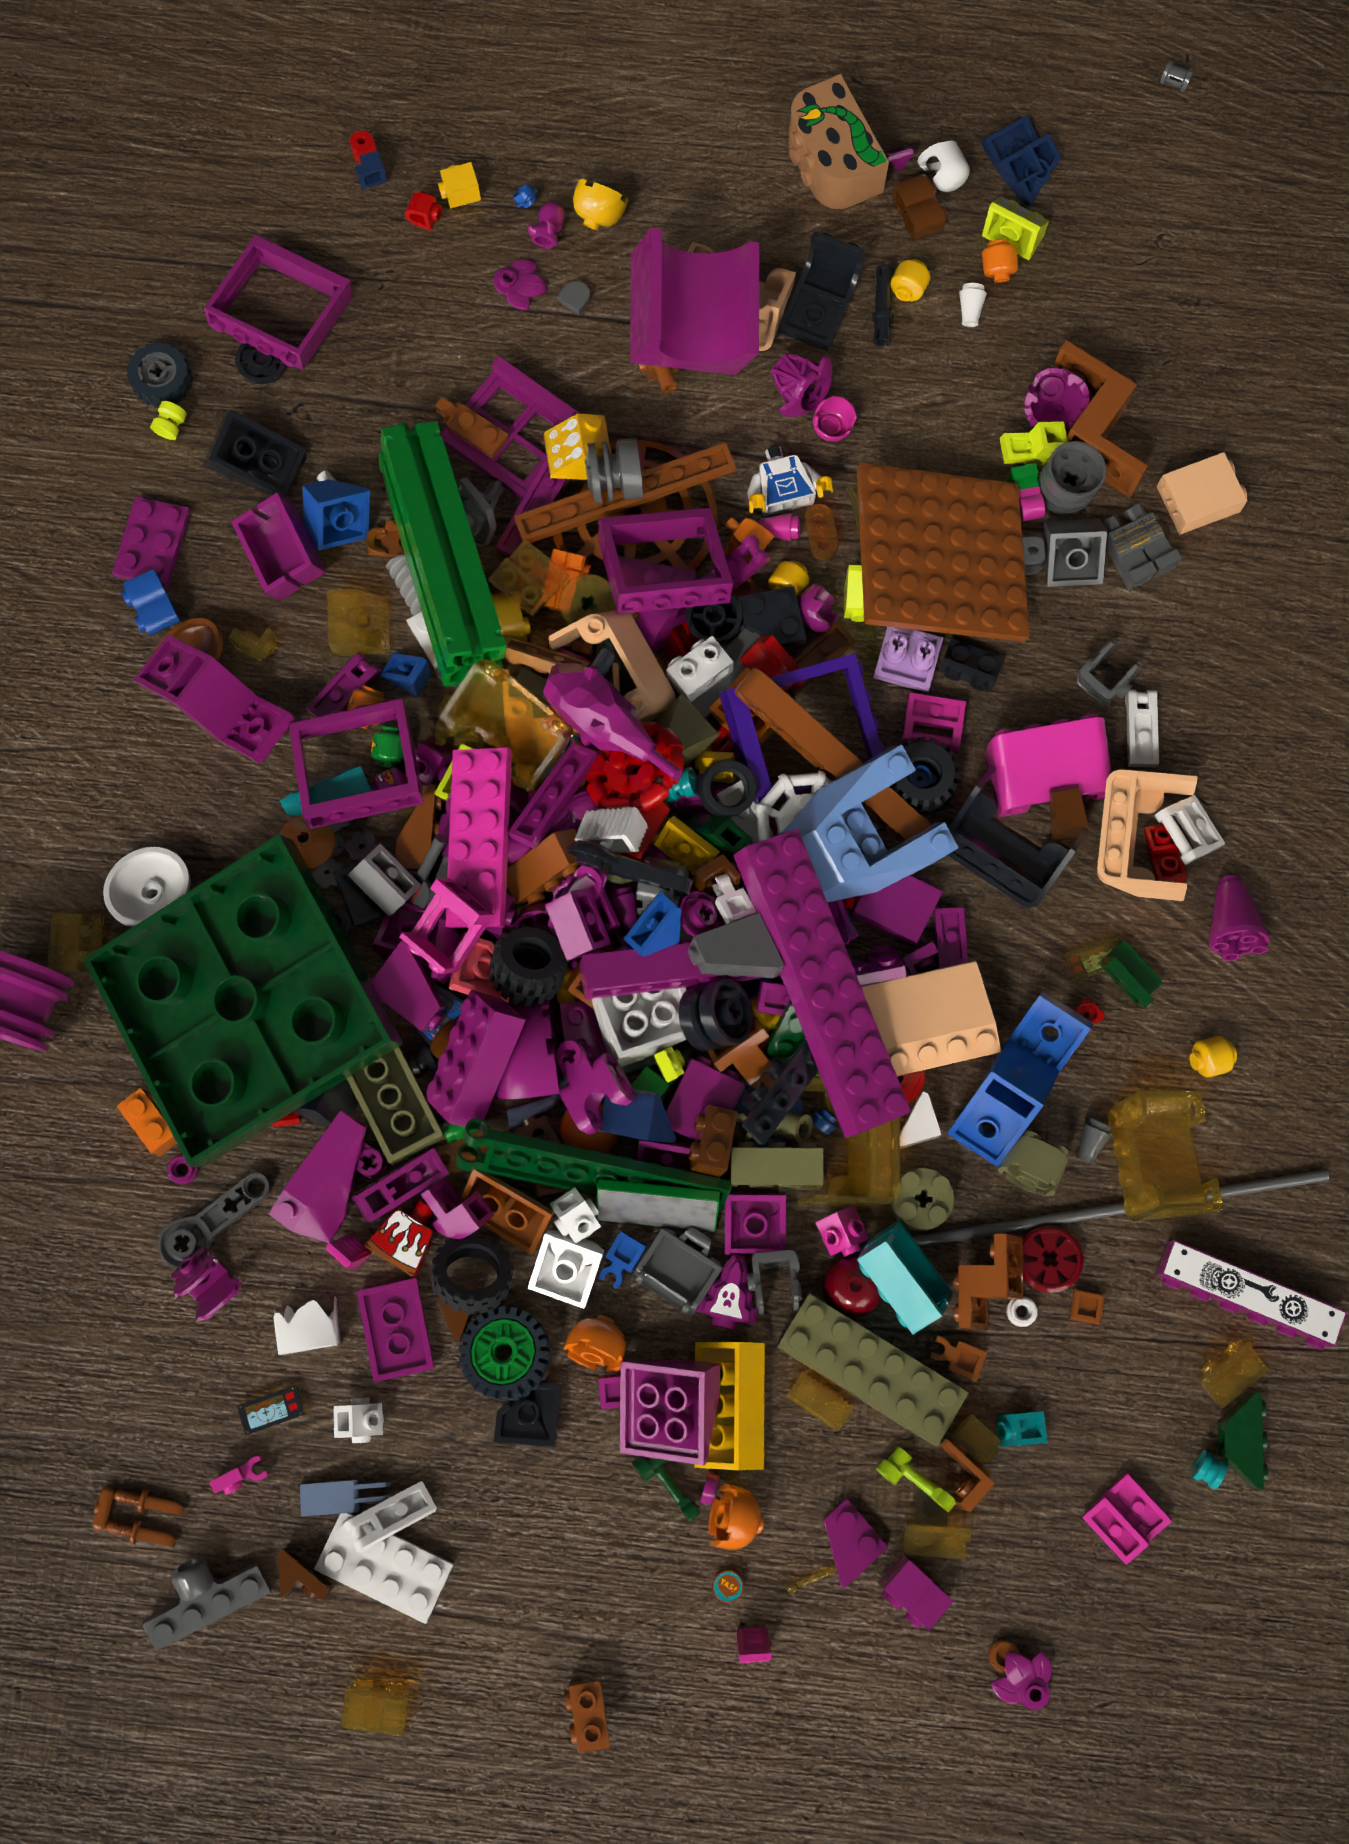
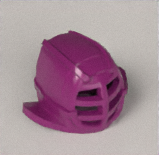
M785 353L777 361L774 368H771V374L776 387L786 402L779 409L783 416L795 417L815 410L820 402L827 397L832 379V362L828 356L823 355L818 366L809 358ZM815 380H817V385L814 391L812 392V387L815 383ZM809 395L807 399L801 401L802 398Z

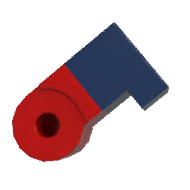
M363 130L353 133L350 137V146L354 159L360 163L355 169L362 190L387 182L384 166L371 134Z

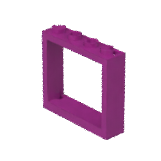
M255 235L204 307L209 326L215 331H223L233 336L240 343H248L265 355L271 354L279 358L287 366H295L304 370L352 299L353 294L349 279ZM260 263L332 297L298 348L226 314Z
M711 508L599 518L598 541L617 614L730 603L733 582ZM705 537L717 578L626 587L615 545Z
M387 699L379 704L370 706L360 705L352 710L343 712L333 711L325 716L302 718L297 722L288 724L302 815L310 829L425 804L409 714L403 699ZM397 719L408 783L312 804L302 740Z

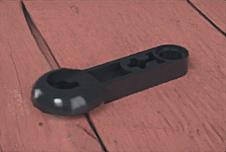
M577 840L568 845L566 849L568 854L576 857L574 862L582 866L602 870L603 865L609 866V874L666 891L674 889L673 893L689 896L693 884L692 879L615 856L599 844Z

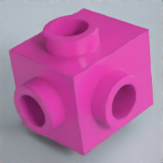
M855 1206L815 1222L830 1256L842 1252L844 1257L861 1250L859 1244L869 1239L864 1223L861 1221Z

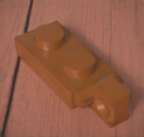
M442 397L435 404L436 413L444 418L443 423L450 432L491 459L496 456L509 439V435L464 404L462 405L457 402L453 405Z

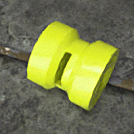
M162 401L158 408L159 415L153 419L150 428L156 434L166 439L176 440L179 433L178 426L184 422L187 413L174 403Z

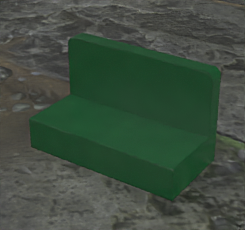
M1122 940L1098 964L1136 1006L1146 1008L1154 1001L1150 995L1162 984V980L1127 941Z

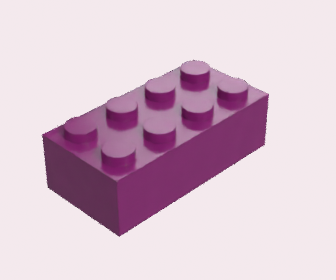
M470 990L467 999L462 1003L461 1014L456 1026L450 1032L449 1043L444 1054L439 1059L437 1072L433 1081L428 1085L425 1098L448 1123L466 1127L469 1120L474 1118L484 1120L526 1021L502 998Z

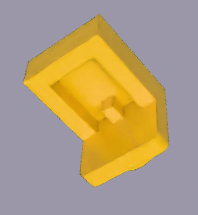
M710 744L695 759V768L699 770L700 774H703L716 762L727 759L735 760L734 753L712 752ZM722 772L717 774L712 782L734 783L737 775L731 772Z

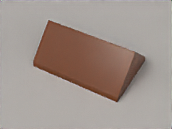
M474 1169L461 1196V1200L463 1201L478 1191L495 1215L483 1226L533 1255L557 1216L556 1213L493 1175Z

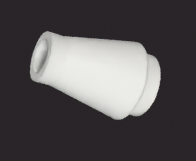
M966 283L959 292L962 325L975 327L978 326L987 293L984 291V285Z

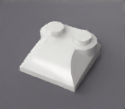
M547 1230L528 1289L585 1309L603 1259L604 1250L593 1241L582 1239L575 1244L569 1234L563 1237L559 1230Z

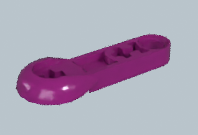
M693 891L690 892L689 896H685L680 901V923L688 934L694 937L726 925L715 905V897L705 892Z

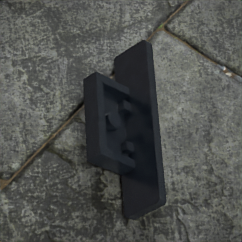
M806 1038L792 1057L771 1059L765 1065L764 1073L761 1077L750 1085L747 1090L748 1094L741 1102L751 1111L742 1123V1127L758 1144H765L819 1071Z

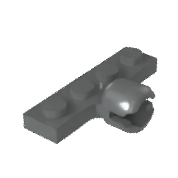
M200 1557L183 1563L173 1572L171 1581L180 1596V1600L143 1619L142 1626L155 1650L158 1651L271 1593L272 1587L258 1561L224 1579H217L213 1576L205 1559Z

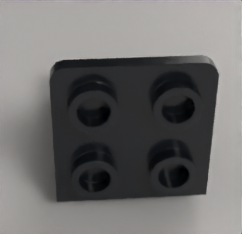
M814 232L804 270L778 326V333L828 352L861 279L865 251L857 244L838 240L829 233Z

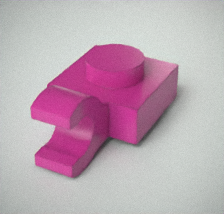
M262 1456L253 1457L246 1464L210 1481L213 1492L224 1491L225 1495H228L242 1488L241 1481L247 1478L258 1481L268 1477L269 1471L262 1472L261 1474H257L254 1471V1465L263 1460Z

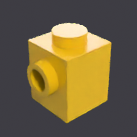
M471 162L462 165H452L447 169L440 170L442 182H438V188L441 198H447L450 209L481 200L479 185Z

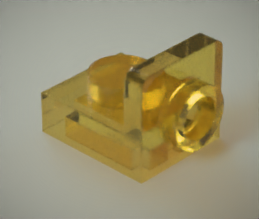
M236 628L229 635L234 648L262 663L267 656H271L277 647V637L270 628L265 630L260 639L249 630L242 632Z

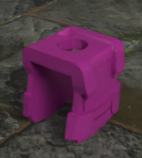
M204 1246L194 1255L186 1258L179 1268L171 1274V1277L176 1282L174 1296L176 1298L178 1296L183 1297L189 1293L199 1304V1309L196 1310V1319L198 1321L211 1318L215 1312L236 1296L241 1287V1282L233 1277L228 1269Z

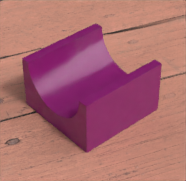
M650 228L631 253L630 363L730 375L738 374L759 354V242L748 241L739 248L725 252L693 253L668 246L662 241V229Z

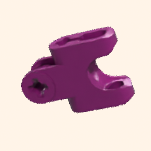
M565 1041L559 1046L556 1060L568 1081L560 1089V1096L579 1130L590 1135L594 1134L603 1125L599 1105L605 1095L615 1104L628 1106L636 1099V1094L621 1066L610 1054L603 1053L598 1056L593 1046L579 1044L575 1041Z

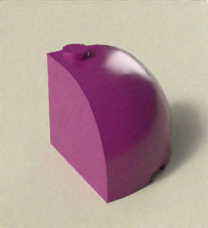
M545 999L544 1003L539 1005L533 1002L531 1006H524L523 1002H519L518 1005L512 1003L510 1006L526 1021L493 1098L520 1099L560 1094L561 1079L556 1060L557 1052L549 1001Z

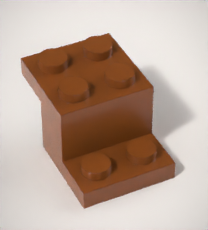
M994 1234V1241L990 1245V1255L995 1265H958L954 1285L956 1291H959V1303L955 1305L954 1314L956 1322H959V1328L988 1330V1299L1023 1300V1238L1009 1234Z

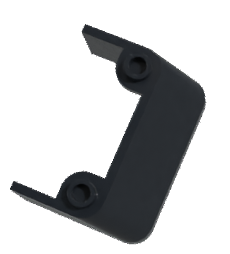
M991 766L975 786L948 828L959 847L948 854V856L1020 905L1029 908L1035 907L1042 901L1089 833V830L1084 828L1071 848L1060 841L1052 840L1045 843L1042 849L1038 851L992 820L997 811V803L990 794L983 790L996 768Z

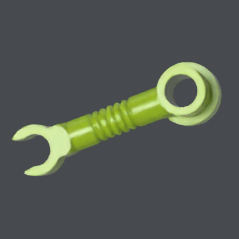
M897 1447L887 1460L883 1459L876 1468L893 1485H896L901 1477L905 1476L948 1513L956 1504L955 1499L949 1493L936 1486L924 1475L922 1476L920 1472L909 1464L912 1457L900 1447Z

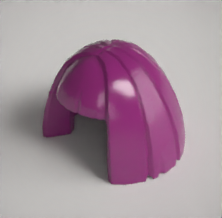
M1047 367L1040 370L1036 374L1033 383L1028 385L1024 398L1025 415L1030 424L1035 427L1038 422H1064L1065 430L1072 427L1090 403V394L1085 381L1066 368Z

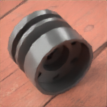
M636 438L617 440L616 453L610 454L606 441L601 442L603 455L597 456L595 443H587L588 451L585 459L587 482L595 504L602 503L601 490H607L608 500L613 502L614 490L616 488L621 489L624 501L643 498Z
M1072 441L1066 442L1054 450L1038 476L1040 491L1047 509L1056 514L1067 516L1077 514L1088 506L1105 481L1106 476L1104 458L1097 449L1087 443Z

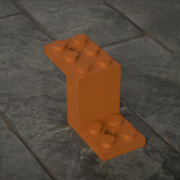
M1066 340L1059 350L1054 367L1066 368L1081 377L1088 387L1091 400L1070 429L1067 437L1068 442L1079 441L1097 449L1104 458L1106 465L1104 482L1131 498L1148 465L1144 464L1140 457L1133 454L1130 455L1122 450L1115 441L1105 438L1125 412L1137 384L1132 382L1129 376L1120 374L1110 368L1105 361L1096 359L1086 353L1081 346Z

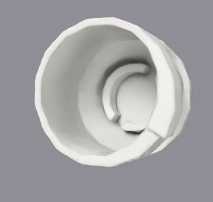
M952 140L930 146L922 152L917 161L924 171H934L937 173L933 178V182L938 190L944 192L954 191L961 187L968 179L970 172L969 165L956 141ZM932 156H935L939 159V161L935 163H926V161Z

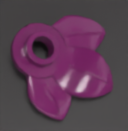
M530 260L514 261L509 268L498 269L493 277L496 290L500 294L505 295L508 303L517 309L528 310L529 297L540 296L547 291V286L543 279L534 274L536 263ZM503 278H507L511 282H506Z
M1008 1651L1005 1657V1674L1007 1677H1001L992 1681L993 1691L1002 1701L1008 1704L1022 1703L1031 1710L1043 1708L1050 1699V1689L1047 1684L1052 1675V1667L1049 1659L1042 1651L1037 1653L1031 1661L1022 1654ZM1033 1689L1040 1690V1695L1036 1699H1032L1029 1696Z

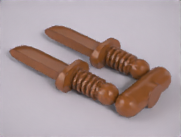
M105 1486L102 1488L99 1500L95 1506L93 1528L96 1531H103L106 1528L109 1533L130 1537V1544H136L137 1540L174 1547L176 1539L173 1535L163 1531L140 1527L141 1521L135 1520L134 1526L121 1522L117 1523L116 1521L108 1522L113 1498L118 1502L123 1501V1503L138 1506L137 1512L144 1513L145 1508L182 1516L184 1509L176 1501L148 1495L149 1489L143 1488L141 1494L122 1489L115 1492L113 1487Z

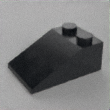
M230 409L220 423L202 466L227 479L271 495L279 493L286 497L307 449Z

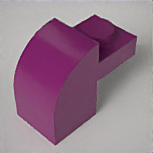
M687 607L644 611L638 614L635 622L653 654L667 647L672 629L686 621Z
M445 1177L421 1194L438 1218L431 1225L448 1238H465L495 1216L478 1191L462 1201Z

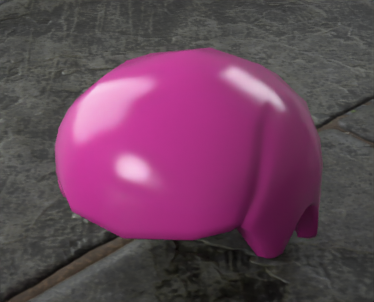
M833 395L820 402L816 408L812 420L813 429L825 441H841L847 438L852 431L857 414L853 404L846 398Z

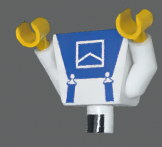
M780 446L770 447L765 451L768 462L759 465V471L753 475L747 492L749 512L753 513L754 508H761L763 517L813 505L816 495L815 490L819 498L824 496L823 491L829 490L831 493L834 492L832 479L828 476L822 477L807 463L801 462L797 455L783 457Z

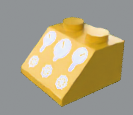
M576 414L544 432L550 478L587 480L585 466L588 451L587 443H595L597 456L603 455L601 442L606 441L611 454L604 415Z

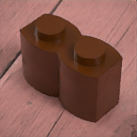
M922 174L894 185L893 199L900 215L903 217L905 227L912 240L943 230L947 220V211L945 206L940 204L936 198L937 191L933 181H929L928 177Z

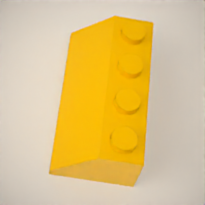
M695 1342V1361L720 1364V1396L707 1463L704 1466L694 1464V1468L764 1470L765 1343Z

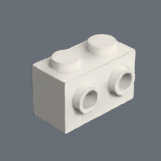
M713 636L706 641L701 639L691 647V652L684 657L678 656L674 658L666 669L667 680L679 695H685L690 702L733 672V660Z

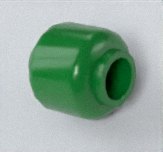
M381 726L380 731L374 732L371 757L374 760L380 761L379 767L393 768L397 767V763L405 762L399 728Z

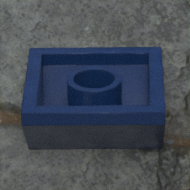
M634 1089L636 1099L628 1106L615 1104L605 1095L602 1113L603 1125L600 1131L646 1141L674 1143L676 1140L658 1093Z

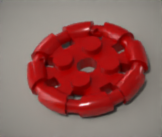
M640 722L654 743L659 739V742L656 744V751L683 772L685 758L681 753L684 749L676 733L668 727L663 728L660 723ZM600 750L597 753L598 757L592 764L586 780L589 782L587 792L592 802L599 809L612 810V808L635 807L639 811H649L659 805L670 795L669 790L672 786L677 785L680 777L677 780L672 779L649 760L643 762L622 751ZM641 766L637 774L631 775L636 767ZM661 777L663 780L657 784L656 781Z

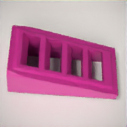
M353 1235L343 1236L329 1242L326 1246V1250L343 1266L354 1271L358 1270L371 1256V1251Z
M766 1627L737 1629L739 1662L751 1663L772 1660Z

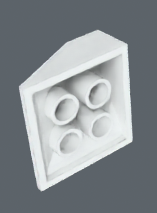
M686 988L592 999L608 1054L617 1060L621 1067L641 1061L686 1040L680 1026L678 1014L679 1002Z

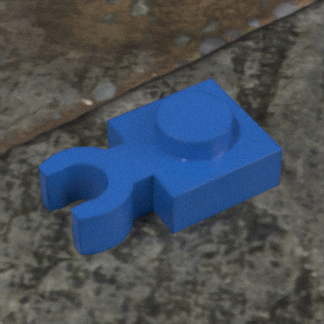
M621 1230L605 1257L612 1261V1264L601 1271L599 1279L604 1280L607 1274L612 1272L616 1275V1282L613 1287H619L624 1281V1269L632 1273L648 1245Z

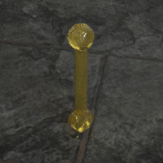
M834 1564V1566L798 1582H788L786 1585L787 1592L795 1594L798 1588L837 1572L836 1565Z

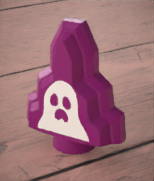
M733 1254L724 1265L721 1278L714 1281L708 1293L696 1308V1312L713 1317L711 1325L736 1330L737 1323L755 1325L757 1308L752 1305L753 1292L749 1291L746 1285L748 1269L744 1256Z

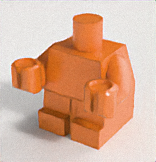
M731 517L724 525L732 534L728 538L729 544L723 551L728 556L750 535L757 537L760 542L759 547L763 551L774 535L754 519L745 518L739 524ZM750 553L746 555L750 562L753 558Z

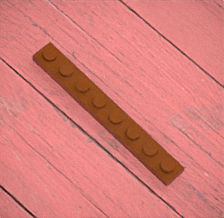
M725 442L642 471L643 498L624 501L621 489L616 488L614 490L613 502H609L607 490H601L602 503L595 504L590 490L515 515L514 521L523 544L527 545L593 522L599 518L613 515L736 471V466Z

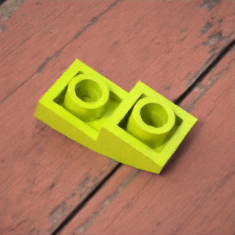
M672 1046L653 1055L666 1083L684 1074L682 1067L685 1066V1061L678 1049L674 1051Z

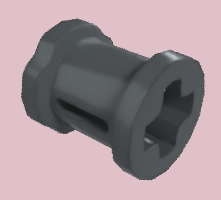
M1170 59L1161 77L1160 84L1168 83L1180 88V92L1184 93L1194 69L1190 68L1188 70L1175 65L1174 61Z

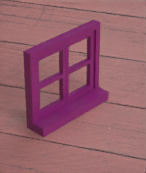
M498 356L492 363L493 372L465 406L509 435L507 442L496 456L491 459L450 432L448 427L441 432L440 436H442L445 446L494 481H500L504 488L523 500L546 460L547 454L540 451L519 436V434L536 414L553 426H556L570 417L581 413ZM500 388L527 407L510 428L483 410ZM513 441H516L541 459L524 481L496 462Z

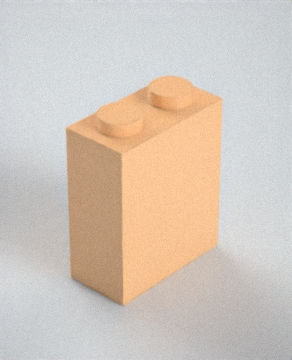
M1224 452L1164 474L1160 479L1157 489L1179 535L1239 513L1248 501L1245 487L1239 484L1236 478L1234 464L1227 459Z

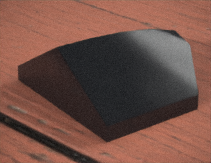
M345 1079L293 1112L328 1128L340 1110H344L352 1116L359 1102L348 1080Z

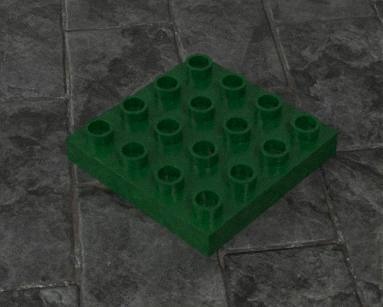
M280 834L83 958L189 1167L206 1166L404 1044L293 839Z

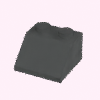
M1101 519L1044 521V568L1047 587L1103 584L1107 530Z

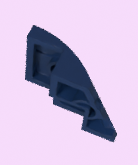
M1027 115L981 141L985 152L1000 176L1027 206L1034 203L1035 197L1042 186L1046 184L1051 171L1061 159L1050 134L1048 133L1038 138Z

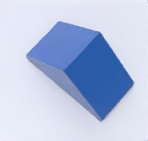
M393 653L379 677L418 698L432 673L427 660L423 657Z
M660 891L624 937V940L643 957L679 943L681 908Z

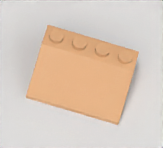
M976 961L861 986L897 1076L1001 1052L996 1022Z

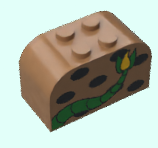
M836 75L800 91L794 98L791 106L788 145L790 158L794 165L798 164L804 185L810 187L815 198L821 204L832 209H845L884 193L889 161L842 75Z

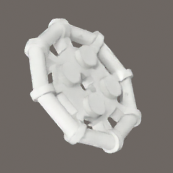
M819 770L818 773L786 775L783 773L778 776L779 780L759 804H755L754 811H756L759 842L771 838L769 817L775 818L778 827L777 835H779L794 819V816L810 801L815 792L832 782L826 776V772ZM812 785L811 794L796 795L793 789L794 786ZM784 792L788 799L778 811L771 808Z

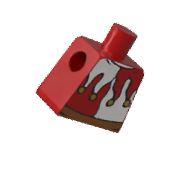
M421 1201L417 1203L410 1216L397 1209L367 1241L365 1247L410 1276L417 1278L436 1235V1232L425 1226L433 1213L432 1209Z

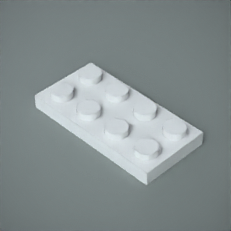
M351 1513L340 1514L314 1570L426 1624L454 1563L395 1534L376 1543L367 1551L358 1553L354 1546L356 1541L353 1535L348 1534L344 1527V1524L355 1517V1515ZM371 1523L363 1526L366 1534L375 1531Z

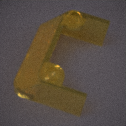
M818 1078L812 1079L804 1091L825 1092L826 1107L831 1114L836 1116L823 1080ZM900 1117L860 1134L849 1136L848 1176L833 1177L826 1185V1195H811L797 1198V1205L862 1206L893 1203L900 1194Z

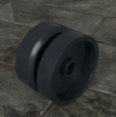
M721 979L709 984L693 986L686 990L680 999L678 1010L680 1026L685 1038L694 1048L700 1051L719 1049L722 1046L741 1044L748 1039L753 1026L752 1005L747 993L736 981Z

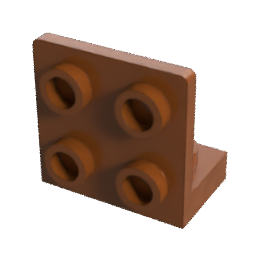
M943 1438L939 1446L972 1476L970 1480L965 1478L954 1490V1493L957 1494L954 1498L956 1504L961 1509L971 1512L995 1484L989 1479L992 1473L981 1462H976L975 1460L971 1462L965 1456L968 1450L956 1439L950 1438L948 1440Z

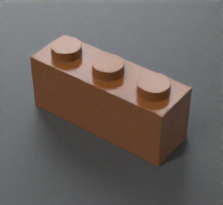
M575 829L552 833L539 843L535 849L530 850L507 868V887L511 895L515 897V904L528 902L531 905L544 900L546 892L554 891L564 879H567L570 874H575L577 869L582 866L574 862L575 856L566 852L568 845L575 841L574 839L577 834Z

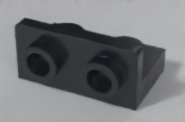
M951 638L938 672L943 673L950 680H962L970 683V686L976 690H988L991 692L1005 658Z

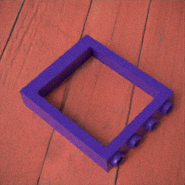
M855 653L770 677L773 682L782 687L844 669L868 759L861 761L865 763L885 751V747L879 741L877 734L879 729L878 721L872 715L870 709L871 696L869 690L863 684V667L860 660L856 658ZM737 687L719 692L737 759L740 763L746 765L755 777L757 790L754 802L758 804L772 787L750 709L736 696L734 691ZM812 785L794 786L793 789L794 792H799L811 788Z

